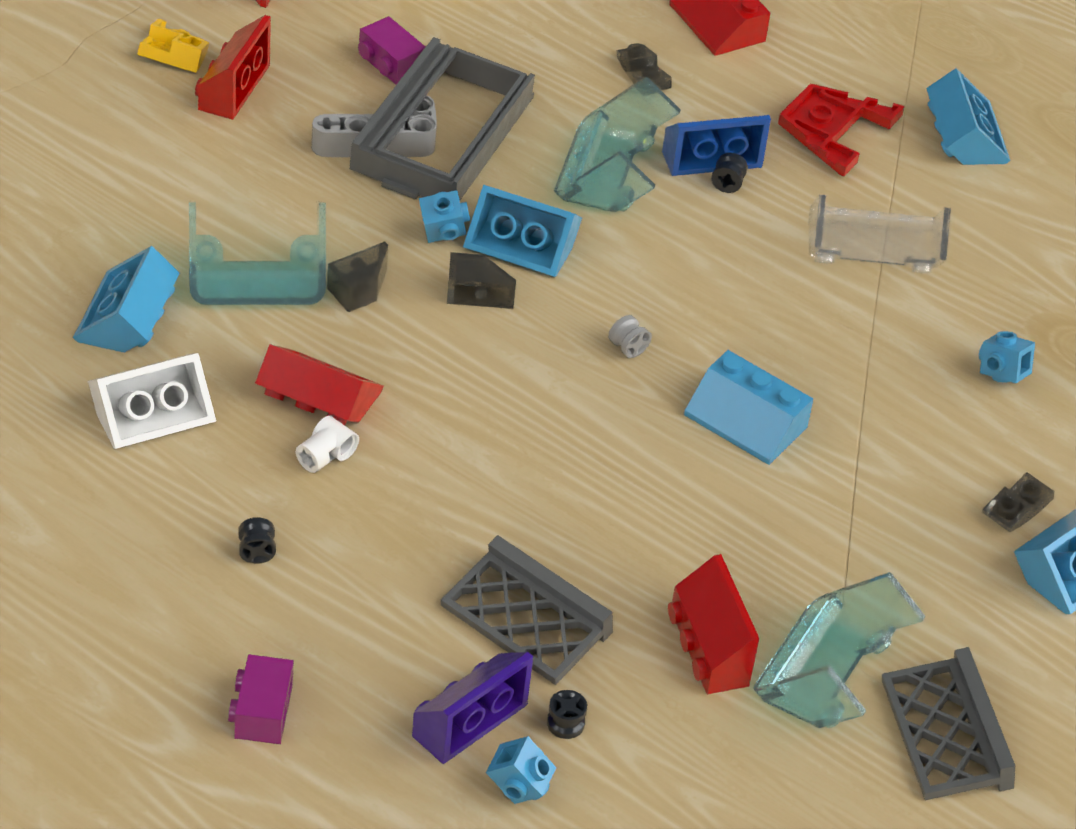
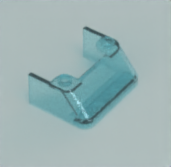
M647 76L582 120L574 135L554 192L565 202L610 212H617L619 210L623 212L627 210L635 200L653 190L656 185L632 162L634 154L639 151H647L655 142L654 135L657 128L680 114L681 109Z
M189 201V288L193 299L204 305H311L319 302L326 291V203L324 201H317V235H302L296 238L290 248V261H223V247L216 237L212 235H196V201Z
M891 572L824 594L815 599L804 610L756 681L754 691L763 702L817 728H832L840 722L863 716L866 709L845 685V682L863 655L872 652L874 654L883 652L890 646L892 642L890 638L897 629L922 622L926 616Z

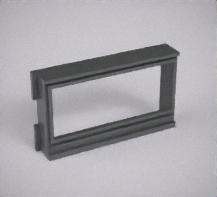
M433 37L353 140L349 169L382 181V187L413 199H417L418 196L427 197L439 192L457 190L459 200H461L534 98L533 85L535 74L531 73L527 76L526 73L456 47L452 48L448 44H441V39ZM443 73L505 95L450 173L386 150Z

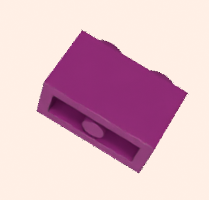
M389 16L360 28L359 54L396 85L426 47Z
M248 654L245 669H238L236 675L235 692H240L238 699H231L228 722L235 723L234 739L281 744L293 688L294 660Z

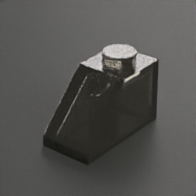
M384 241L328 263L327 289L347 312L377 301L387 271L388 244Z
M451 252L447 304L514 309L516 279L485 255Z

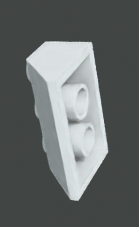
M198 353L88 381L97 416L114 449L216 422Z

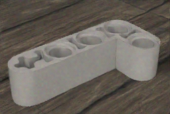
M426 95L386 150L404 157H426L435 151L437 120L435 103L430 96ZM323 114L315 117L312 122V151L321 157H351L353 140L373 114Z

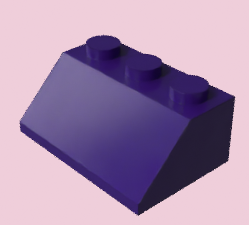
M529 652L500 653L487 662L479 663L470 674L460 681L451 682L441 694L431 701L422 702L416 708L413 714L412 737L442 764L451 760L527 706L533 655Z

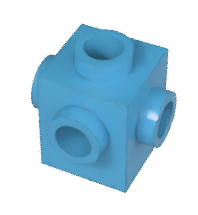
M457 190L439 192L435 195L419 198L428 243L440 240H453L459 236L467 235L464 222L470 221L467 202L460 203Z
M998 332L985 340L980 347V373L992 376V379L997 382L1018 383L1032 374L1035 342L1018 338L1013 332Z
M526 736L500 744L486 774L497 784L506 797L514 804L543 797L550 787L549 782L556 770V766L530 737Z

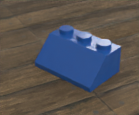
M769 115L677 123L666 127L662 153L671 175L679 176L713 172L718 158L722 154L730 152L742 156L747 162L748 169L762 168L771 118Z

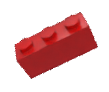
M670 0L669 5L714 56L766 42L771 13L759 0Z
M264 15L234 33L229 42L223 44L218 58L211 61L206 75L197 81L195 96H198V110L231 120L235 118L270 66L271 16Z
M269 344L255 384L266 388L264 391L265 395L284 401L285 396L297 400L295 407L311 413H315L316 408L328 412L327 416H332L343 425H346L347 420L359 423L381 394L384 385L293 349Z
M722 554L714 555L675 586L672 602L668 603L670 621L672 624H677L680 631L682 649L684 652H689L692 659L694 677L697 681L701 680L707 695L750 686L760 639Z

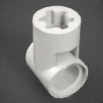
M326 416L316 425L312 436L296 447V457L302 467L311 473H316L335 458L339 461L348 459L359 444V435L332 416Z

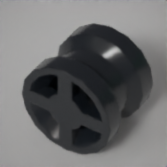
M736 153L722 154L718 158L716 168L711 176L712 184L716 189L725 193L738 191L747 173L748 165L746 160Z
M253 517L246 519L238 527V538L241 541L239 544V555L243 560L259 564L268 562L275 556L276 543L273 540L275 537L273 523L265 518Z
M561 690L551 697L547 726L553 735L563 739H571L583 732L588 704L580 693L574 690Z

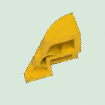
M158 18L151 24L148 37L140 42L137 55L197 73L208 51L209 42L192 36L183 29H167V21Z

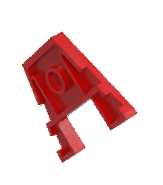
M810 83L780 113L778 124L839 175L845 177L858 163L860 153L837 141L860 117L890 129L903 116L905 106L893 103V107L877 104L878 99L866 97L864 101L849 98V92Z

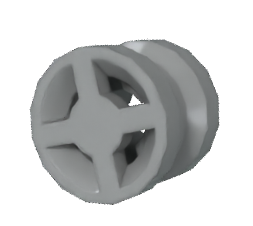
M626 315L614 323L608 337L614 345L621 346V351L628 358H634L646 350L651 342L652 335L645 327H639V322L635 317Z

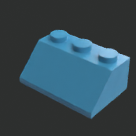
M957 68L926 88L930 99L927 103L928 107L937 120L934 122L935 128L943 138L941 146L950 158L955 156L963 165L1007 164L1011 161L990 101Z
M483 185L463 247L556 277L573 248L582 217L575 213Z
M153 246L109 269L73 338L79 343L123 353L136 346L143 347L153 337L152 329L164 314L165 310L163 307L166 300L174 293V284L180 273Z
M727 350L706 371L688 403L684 415L770 465L807 429L813 398Z
M1075 509L1014 551L1027 584L1065 614H1072L1076 611Z

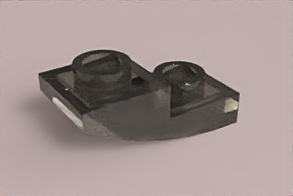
M630 44L628 48L616 50L617 58L624 71L643 94L672 88V77L658 67L657 54L644 44Z
M1026 472L1010 489L1004 487L983 508L982 513L1009 532H1012L1044 509L1054 499L1055 491Z

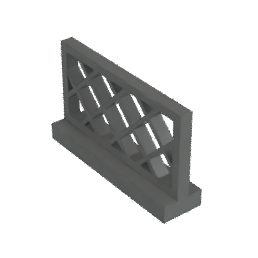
M497 535L488 544L489 552L441 599V606L508 653L529 652L531 655H537V658L533 656L532 669L554 685H557L598 640L604 642L613 633V612ZM489 567H492L502 574L503 581L481 583L480 576ZM524 589L530 593L531 601L509 603L508 590ZM504 591L505 603L483 605L482 593ZM478 593L479 606L462 607L455 602L462 594ZM552 608L559 613L560 620L537 621L536 610ZM532 610L533 623L511 625L510 612ZM506 613L507 625L491 627L484 622V615ZM581 628L589 633V635L583 641L567 642L565 629ZM561 630L562 643L540 645L539 632ZM535 633L536 645L520 647L513 642L512 634ZM563 652L564 661L555 670L542 662L541 654Z
M969 647L954 650V658L882 674L884 689L925 800L997 785L999 792L1014 789L1016 766ZM948 672L952 679L947 688L930 682L934 675ZM909 682L917 687L909 697L896 691L893 684ZM923 690L940 696L934 707L917 700ZM947 700L962 706L963 711L958 718L941 711ZM911 708L928 715L921 726L906 720L905 716ZM935 719L952 726L945 737L928 730ZM958 730L974 736L975 740L969 748L952 741ZM922 738L939 745L932 757L917 750L916 746ZM946 749L963 756L956 768L939 760ZM972 760L985 766L987 774L973 776L963 770L969 761ZM933 768L950 775L946 783L930 786L927 777Z

